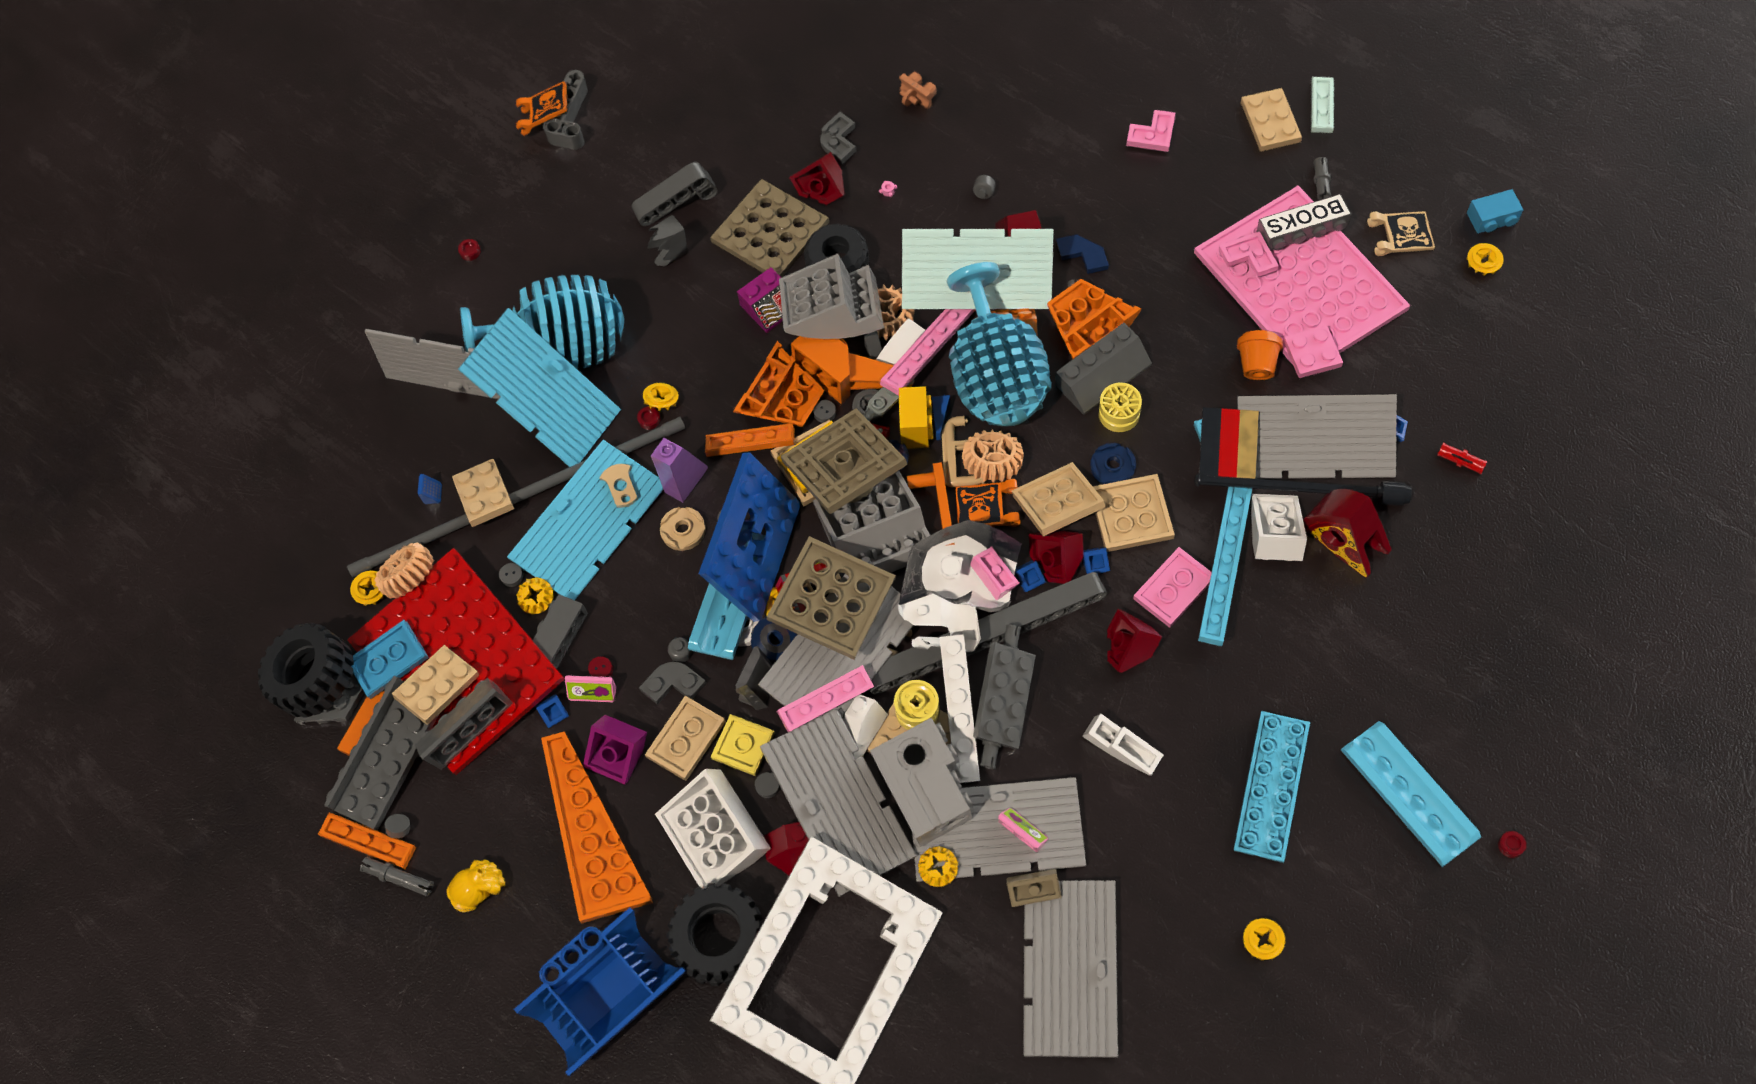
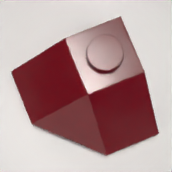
M831 152L789 177L800 196L819 200L820 203L825 205L844 195L842 170Z
M1059 531L1045 536L1041 533L1029 534L1030 557L1033 561H1037L1045 571L1043 575L1048 582L1065 584L1071 581L1084 556L1083 533Z
M1117 609L1107 629V638L1111 639V650L1107 651V661L1118 672L1122 673L1150 659L1159 646L1162 636L1150 625L1121 609Z
M799 822L783 825L763 836L771 848L765 853L767 862L774 867L776 866L788 876L791 874L809 841Z

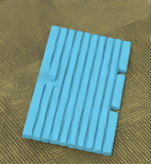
M510 308L506 309L458 368L461 373L490 398L497 393L500 398L496 403L529 432L536 427L539 432L535 437L569 467L582 461L621 410Z
M602 440L507 558L532 576L546 580L558 594L575 600L599 571V568L594 565L595 562L598 560L604 564L632 528L626 525L630 520L636 524L663 491L659 477L605 440ZM627 464L632 467L629 477L638 500L629 507H616L608 484L599 479L601 474L612 465ZM622 480L615 483L614 488L617 491H622L626 488L627 483ZM623 497L622 502H628L630 497Z

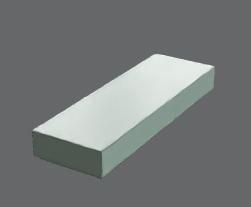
M1312 77L1311 132L1332 133L1334 129V78Z

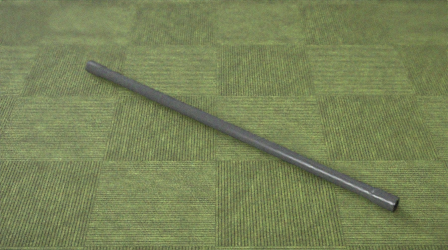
M678 417L615 448L627 454L686 428L681 417ZM586 460L509 494L512 504L514 505L571 479ZM461 515L377 554L347 565L349 573L354 578L360 573L369 571L373 567L384 563L385 560L390 558V555H393L405 545L408 546L410 543L414 544L417 542L424 545L470 524L467 515Z

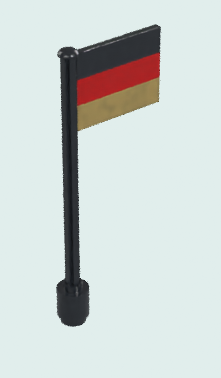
M1202 408L1199 473L1194 478V483L1197 487L1199 485L1321 494H1328L1337 489H1349L1360 492L1368 497H1375V499H1378L1379 504L1403 506L1410 503L1411 486L1402 482L1381 481L1380 486L1365 487L1255 479L1259 411Z

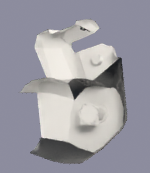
M971 520L946 527L920 540L910 548L898 604L900 615L904 620L909 621L913 625L948 627L950 636L964 634L966 652H973L981 639L976 608L988 612L1000 611L1009 606L1011 591L996 600L973 570L970 563L974 556L993 547L1014 575L1022 544L990 525ZM917 637L912 640V646L926 650L930 646L940 647V638Z

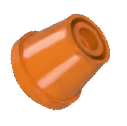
M1255 330L1246 332L1237 339V349L1240 351L1244 377L1252 380H1266L1274 377L1279 352L1283 348L1282 338L1271 331Z

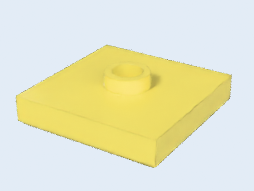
M730 714L713 750L711 759L756 776L764 759L760 746L770 742L775 732Z

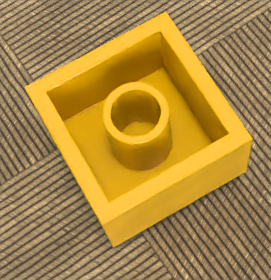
M926 387L899 388L901 444L904 443L907 449L929 448V439H933L931 395L926 394Z

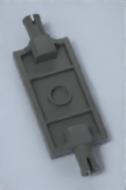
M1006 625L1003 644L990 643L973 738L982 740V745H984L980 766H985L988 769L996 768L998 748L1003 746L1019 749L1036 655L1017 648L1021 627L1018 626L1016 628V625Z

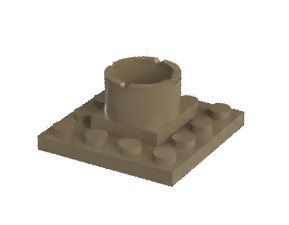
M857 408L781 455L782 462L829 514L847 503H855L862 500L863 497L871 493L875 485L907 465L906 459Z

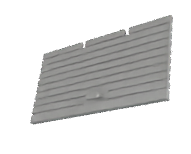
M365 329V334L368 336L367 338L372 345V349L386 378L489 397L458 370L474 348H468V352H466L463 346L420 339L419 343H417L414 337ZM495 393L492 398L499 399L500 396Z
M1397 394L1237 396V410L1259 411L1255 479H1281L1282 471L1287 470L1288 478H1335V470H1341L1342 478H1396Z
M844 574L839 582H846L849 579L847 574ZM862 582L857 585V589L861 592H867L870 590V586ZM891 586L855 660L797 634L759 682L758 686L783 706H786L862 665L870 680H872L893 653L887 648L888 644L891 643L897 647L913 627V624L904 620L898 611L901 593ZM830 593L826 600L828 602H836L838 596L835 593ZM854 602L846 606L853 613L860 610V606ZM817 613L814 619L819 623H824L828 620V617L824 613ZM839 623L836 629L841 633H846L850 630V627L846 623ZM854 698L818 716L817 718L822 717L836 709L838 710L840 716L843 718L849 706L853 702Z
M837 709L760 746L808 840L811 837L817 839L879 876L917 856L891 807L881 808L879 803L886 800L863 756L857 759L854 758L852 753L859 749ZM837 882L834 885L838 896L851 891Z
M1076 777L960 789L961 794L966 792L973 804L974 810L971 811L972 820L921 847L913 834L914 851L917 855L915 857L917 882L924 881L918 870L921 855L928 848L937 846L949 849L956 856L958 872L955 878L974 877L973 868L981 867V876L1028 872L1031 871L1030 863L1038 862L1039 870L1086 866ZM1008 808H1012L1048 837L1047 842L1038 852H1035L999 823L998 816L1000 813ZM933 857L934 866L930 870H937L942 876V866L946 862L939 863Z
M1058 881L1061 898L1024 905V939L1033 940V946H1024V998L1033 999V1005L1024 1006L1023 1056L1118 1058L1115 881Z

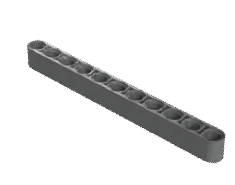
M1096 572L1086 574L979 619L981 639L973 652H966V657L989 648L990 643L1003 642L1006 625H1016V628L1018 626L1021 627L1020 634L1102 600L1107 595V591ZM950 632L936 638L950 636ZM930 646L928 650L912 647L889 657L871 680L874 685L870 689L871 693L875 695L943 667L941 647Z

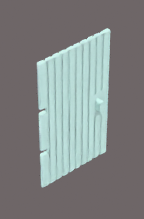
M902 229V309H975L971 291L955 292L950 290L947 285V278L960 268L980 262L996 263L1000 270L998 278L991 284L983 287L990 309H1049L1047 303L1052 300L1053 229H1011V237H1005V229H960V237H953V229Z

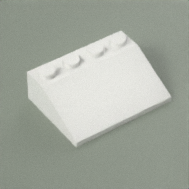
M704 769L655 814L702 889H707L708 884L715 883L717 887L754 864L771 849L721 769Z

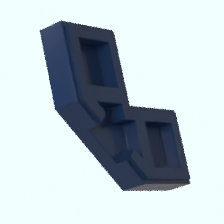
M1077 234L1056 239L1055 243L1061 261L1082 256L1087 274L1108 269L1109 265L1103 247Z

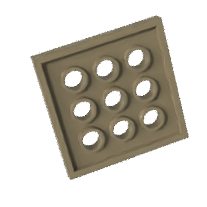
M761 179L710 238L712 243L757 270L765 272L772 267L782 278L804 253L806 242L811 235L829 223V217ZM763 203H770V204H771L770 207H766V208H762V207H761V205H762ZM782 212L788 214L786 217L779 218L777 216L779 213ZM752 217L758 218L757 222H748ZM797 222L805 224L803 227L798 228L794 226ZM768 227L775 228L773 232H765V229ZM738 232L746 233L744 237L738 238L735 236ZM784 237L792 238L790 242L781 241ZM755 242L763 243L760 247H752V244ZM771 252L780 253L777 257L772 258L768 256Z
M809 536L767 615V620L855 660L896 575ZM817 563H823L827 569L824 572H817L813 566ZM838 573H845L849 579L846 582H839L835 576ZM862 582L867 583L870 586V590L861 592L857 589V585ZM806 583H813L817 589L814 592H806L803 586ZM835 593L838 596V600L836 602H828L825 599V595ZM854 602L860 606V610L853 613L846 606ZM796 603H802L806 606V610L797 613L792 607ZM817 613H824L827 615L828 620L824 623H819L814 619V616ZM839 623H846L849 625L850 630L846 633H841L836 629V626Z

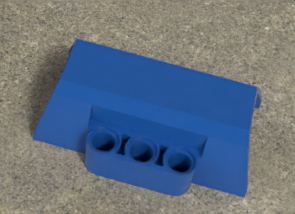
M629 908L602 932L595 927H587L547 961L539 972L543 984L514 1010L519 1015L529 1016L544 1024L565 1051L567 1060L566 1074L570 1077L684 975L686 971L682 967L677 968L665 963L640 936L635 921V913ZM592 935H598V943L594 946H588V938ZM573 952H578L579 959L577 962L568 964V956ZM555 969L558 970V978L553 982H549L547 978L549 972Z

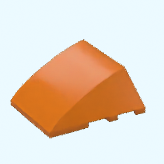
M1082 279L1047 303L1072 359L1083 353L1122 323L1130 327L1141 312V308L1137 306L1132 307L1124 303L1123 299L1119 297L1114 298L1104 293L1103 289Z
M777 341L767 356L765 364L733 412L785 424L793 423L794 426L803 427L825 390L807 371H804L795 362L792 355H788Z

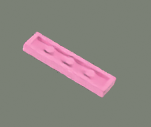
M862 665L777 710V713L787 732H790L873 688L874 685Z

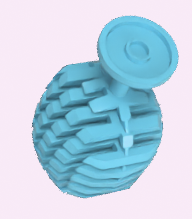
M993 262L971 264L956 270L947 278V285L950 290L955 292L971 291L978 315L977 318L971 321L970 325L957 331L959 338L955 346L953 345L950 349L949 358L952 361L950 364L954 386L957 389L960 400H962V403L972 415H975L982 421H987L989 425L1015 426L1029 419L1037 410L1042 409V402L1046 394L1051 390L1052 382L1049 378L1050 370L1047 353L1043 348L1041 340L1029 324L1018 318L1014 319L1012 313L996 314L990 312L983 287L991 284L998 278L1000 274L998 265Z
M562 275L557 277L558 291L556 292L553 278L549 277L544 279L545 294L543 296L540 281L537 280L532 282L531 302L528 300L526 287L521 289L520 310L516 313L513 306L512 311L560 355L565 357L564 352H566L567 361L576 369H578V349L583 368L591 366V346L596 365L603 362L604 343L606 344L608 358L615 355V333L619 334L621 341L624 316L614 294L613 299L610 298L606 281L598 279L599 286L597 292L593 277L585 275L583 290L579 275H571L570 290L566 276ZM467 307L460 308L465 351L468 352V348H475V341L483 339L494 324L473 326L470 310Z

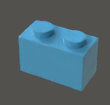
M1513 189L1472 200L1467 215L1478 234L1516 224L1520 219L1523 208Z

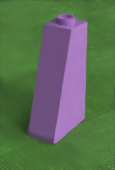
M663 438L651 454L664 492L682 503L708 469L706 464L666 438Z

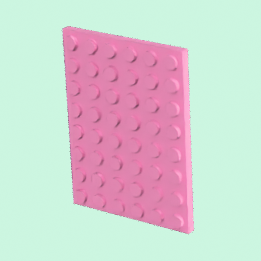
M1296 186L1195 248L1194 254L1262 330L1276 333L1282 340H1284V336L1327 325L1340 354L1410 308V304L1341 231H1332L1318 238L1306 239L1299 244L1293 243L1284 246L1280 250H1271L1278 264V269L1260 277H1256L1248 260L1227 267L1219 252V245L1256 233L1260 218L1313 202L1299 186ZM1283 342V348L1281 352L1292 363L1288 351Z

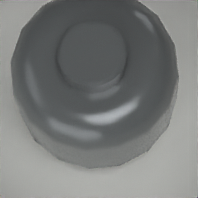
M988 175L978 176L973 186L974 194L980 199L990 198L994 193L995 181Z
M675 638L668 645L669 656L674 662L684 663L691 658L692 651L688 650L689 641L685 638Z

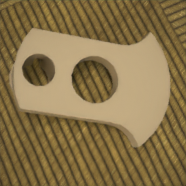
M627 464L612 465L599 478L608 484L618 508L629 507L638 500L629 477L632 467ZM625 481L627 486L624 490L617 491L614 488L616 482ZM623 497H630L628 502H622Z

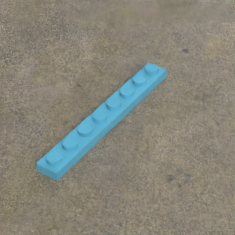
M1228 487L1198 638L1200 642L1222 646L1224 642L1252 493L1250 488Z

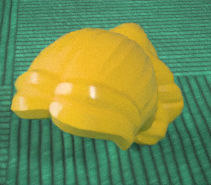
M474 860L470 868L461 870L454 876L447 888V897L451 900L452 906L459 912L473 911L490 894H499L501 887L505 885L502 871L497 869L496 864L488 860Z

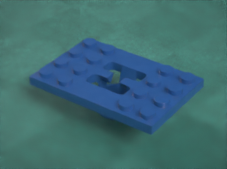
M748 452L742 453L699 575L753 622H759L763 617L801 502ZM747 512L750 514V520H744ZM764 527L766 529L764 541L754 540L752 532L761 534ZM753 556L758 557L756 562L753 560Z

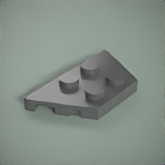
M353 674L348 680L350 681L348 688H345L342 692L343 696L339 700L336 699L331 708H325L323 713L313 714L311 717H295L294 721L298 724L313 721L318 723L348 721L365 692Z

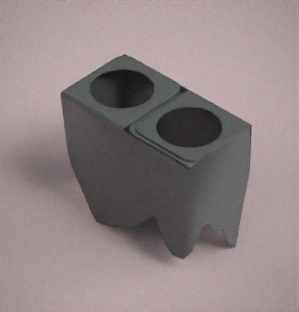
M673 215L648 229V231L656 230L650 238L648 249L659 247L658 250H662L654 262L657 266H666L688 254L685 230Z

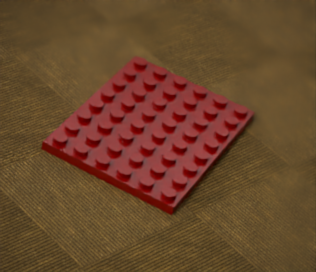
M455 548L433 565L432 569L429 570V574L424 577V581H421L418 586L413 588L412 592H407L405 596L395 598L348 639V642L355 651L359 652L398 623L405 620L410 625L429 658L445 645L478 671L479 677L439 714L433 727L438 724L439 719L443 715L449 714L456 707L459 700L467 697L474 691L475 686L479 682L487 678L496 683L512 701L513 704L447 764V767L455 775L461 772L565 680L563 675L549 661ZM426 659L424 662H422L421 664H419L417 667H415L414 669H412L410 672H408L407 674H405L404 676H402L400 679H402L403 681H406V680H407L416 670H418L428 659Z

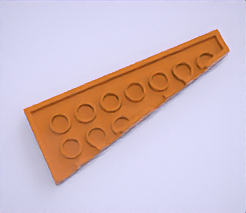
M560 732L541 738L580 923L620 913L629 908L634 909L653 903L646 886L566 733Z

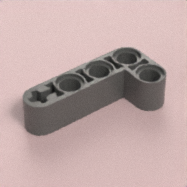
M572 70L564 79L567 91V112L544 122L543 128L550 144L577 150L584 145L585 141L580 126L574 120L588 88L583 73L579 70Z
M693 162L635 200L632 204V209L640 225L648 226L695 194L702 200H709L717 194L718 190L709 173L698 162Z

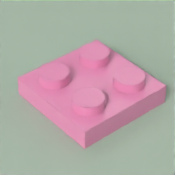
M1327 325L1284 336L1283 342L1298 378L1342 367V358Z

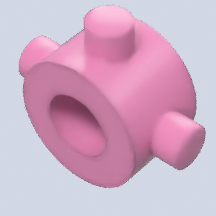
M884 181L879 192L884 196L892 197L895 192L894 189H897V185L890 181Z

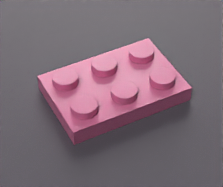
M1178 547L1136 592L1133 599L1171 628L1209 586L1211 571Z

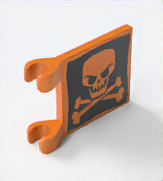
M564 81L530 98L517 99V107L524 105L521 107L522 113H527L530 110V120H519L516 123L517 129L523 127L521 129L522 135H527L533 127L567 112V91Z
M1008 479L999 483L955 487L958 523L971 520L992 527H1016L1020 525L1018 512L1003 515L1002 493L1012 494V490L1018 488L1015 479Z

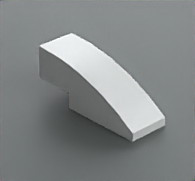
M908 318L892 336L876 360L895 365L925 332V329Z
M1102 714L1093 718L1083 734L1084 738L1100 749L1149 776L1152 775L1163 757V754L1125 727L1120 728Z

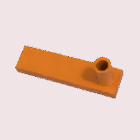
M942 462L933 463V472L907 476L909 489L936 486L942 529L952 526Z

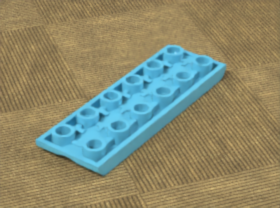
M752 533L754 540L764 541L765 535ZM753 556V560L756 562L758 557ZM710 583L688 642V650L733 660L748 616Z
M1261 711L1234 851L1284 863L1310 722Z
M1378 721L1341 749L1345 756L1442 867L1481 838L1478 829L1384 723Z

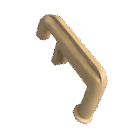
M965 416L952 417L947 421L942 430L943 473L945 484L948 487L985 484L982 478L975 479L974 475L957 477L956 451L963 450V446L968 440L955 441V426H965V423H968V419Z

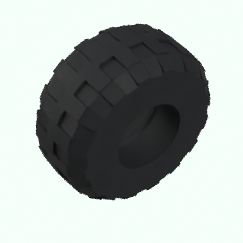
M833 224L821 227L806 242L804 249L806 267L828 258L833 253L846 254L841 260L849 273L869 264V251L866 240L857 229L851 226Z

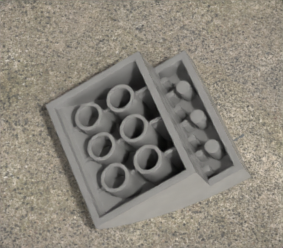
M836 254L779 279L784 331L788 334L816 339H841L868 334L884 328L876 277L869 265L849 273L839 254Z
M899 471L875 485L871 493L863 497L862 500L855 503H847L831 514L816 499L813 500L815 509L832 547L889 573L907 567L910 548L920 540L930 536L925 527L921 507Z

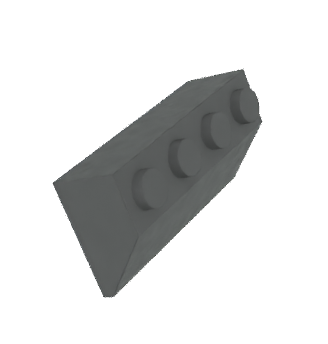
M1122 323L1059 369L1055 376V386L1085 415L1100 404L1101 394L1106 387L1114 383H1129L1152 366V362L1140 338L1125 323Z
M489 678L479 682L475 686L474 691L467 697L459 700L456 707L449 714L443 715L435 727L426 731L420 737V740L415 744L420 757L442 770L513 704L512 701Z

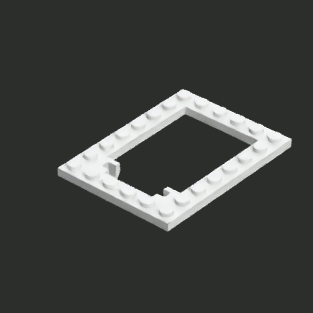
M811 837L710 1021L819 1084H855L943 912ZM837 882L892 914L883 926L880 937L892 943L895 947L835 1061L746 1009L807 897L810 896L823 904L828 898L829 890Z

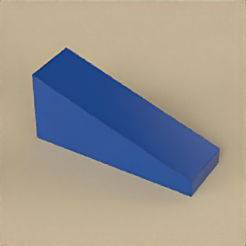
M950 395L932 397L936 440H941L942 430L950 405Z

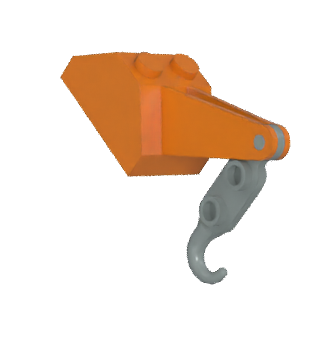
M798 336L791 343L792 356L795 362L804 371H807L825 392L840 404H843L851 396L850 390L880 389L869 400L866 411L863 414L868 421L884 415L899 400L898 395L880 385V380L894 365L848 353V345L842 338L816 339ZM914 379L907 387H911L914 384ZM879 428L878 431L882 433L883 429Z

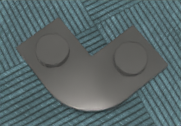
M839 112L822 128L820 141L823 150L827 154L831 152L835 160L843 164L856 152V146L845 139L855 128V122Z
M668 662L655 669L639 689L658 705L673 687L684 696L693 700L707 683L688 666L679 662Z

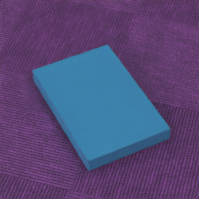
M403 620L353 655L354 665L351 667L366 696L372 699L385 689V686L391 681L393 676L401 678L429 657L408 622Z

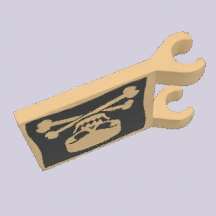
M1425 211L1393 214L1370 213V218L1367 219L1368 226L1376 227L1384 224L1388 242H1377V247L1374 248L1376 256H1383L1394 252L1434 250L1435 246Z

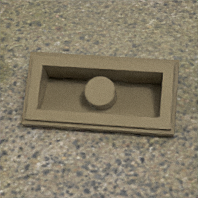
M1056 869L1007 878L1012 907L1061 898Z

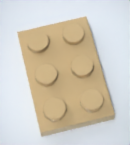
M1282 88L1242 97L1241 104L1260 152L1301 142V133Z
M494 459L452 476L472 527L514 509Z
M444 645L402 683L392 695L394 699L428 725L478 678L479 674L477 670Z
M685 696L645 756L687 781L725 724V718Z

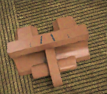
M915 71L909 76L903 73L899 77V80L902 82L900 87V95L903 96L902 103L905 106H909L912 103L917 105L919 103L929 109L932 106L931 99L936 94V86L931 82L921 86L922 77Z

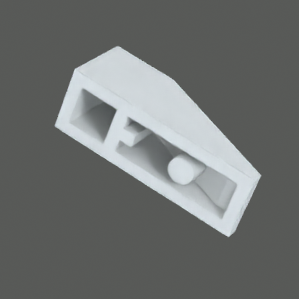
M858 695L854 698L843 719L859 749L852 753L855 759L864 755L888 716L876 700L863 695Z

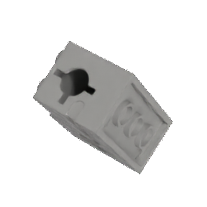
M932 718L870 750L920 847L972 820L971 811L974 810L967 793L961 794L960 792L962 786L956 775V772H958L956 764L959 763L958 756L951 744L946 745L945 742L948 740L941 724H935Z

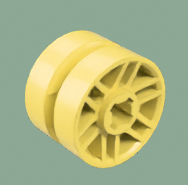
M1114 383L1104 389L1100 397L1099 419L1104 427L1114 432H1126L1136 426L1140 418L1142 404L1139 391L1127 383Z
M912 680L899 687L894 697V706L897 720L902 727L909 730L930 718L936 723L939 717V699L932 685L925 681Z

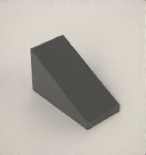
M877 331L864 335L865 350L869 358L876 360L882 351Z

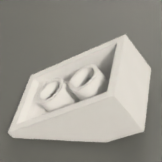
M1251 494L1252 543L1255 559L1303 561L1307 536L1298 496Z

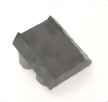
M758 646L753 648L735 685L736 693L739 694V701L753 706L756 710L768 707L766 703L770 694L759 687L758 684L773 666Z

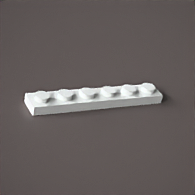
M964 634L939 637L951 745L959 760V763L956 764L958 769L956 775L961 783L980 781L976 740L973 738L974 722Z

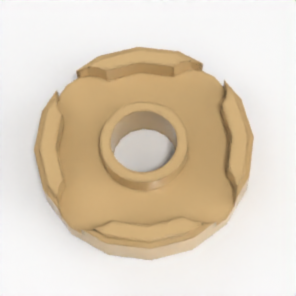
M678 507L670 510L665 514L660 523L661 538L673 550L685 551L694 548L702 541L706 531L703 517L698 511L690 507ZM682 524L689 526L687 531L683 533L676 531L678 526Z

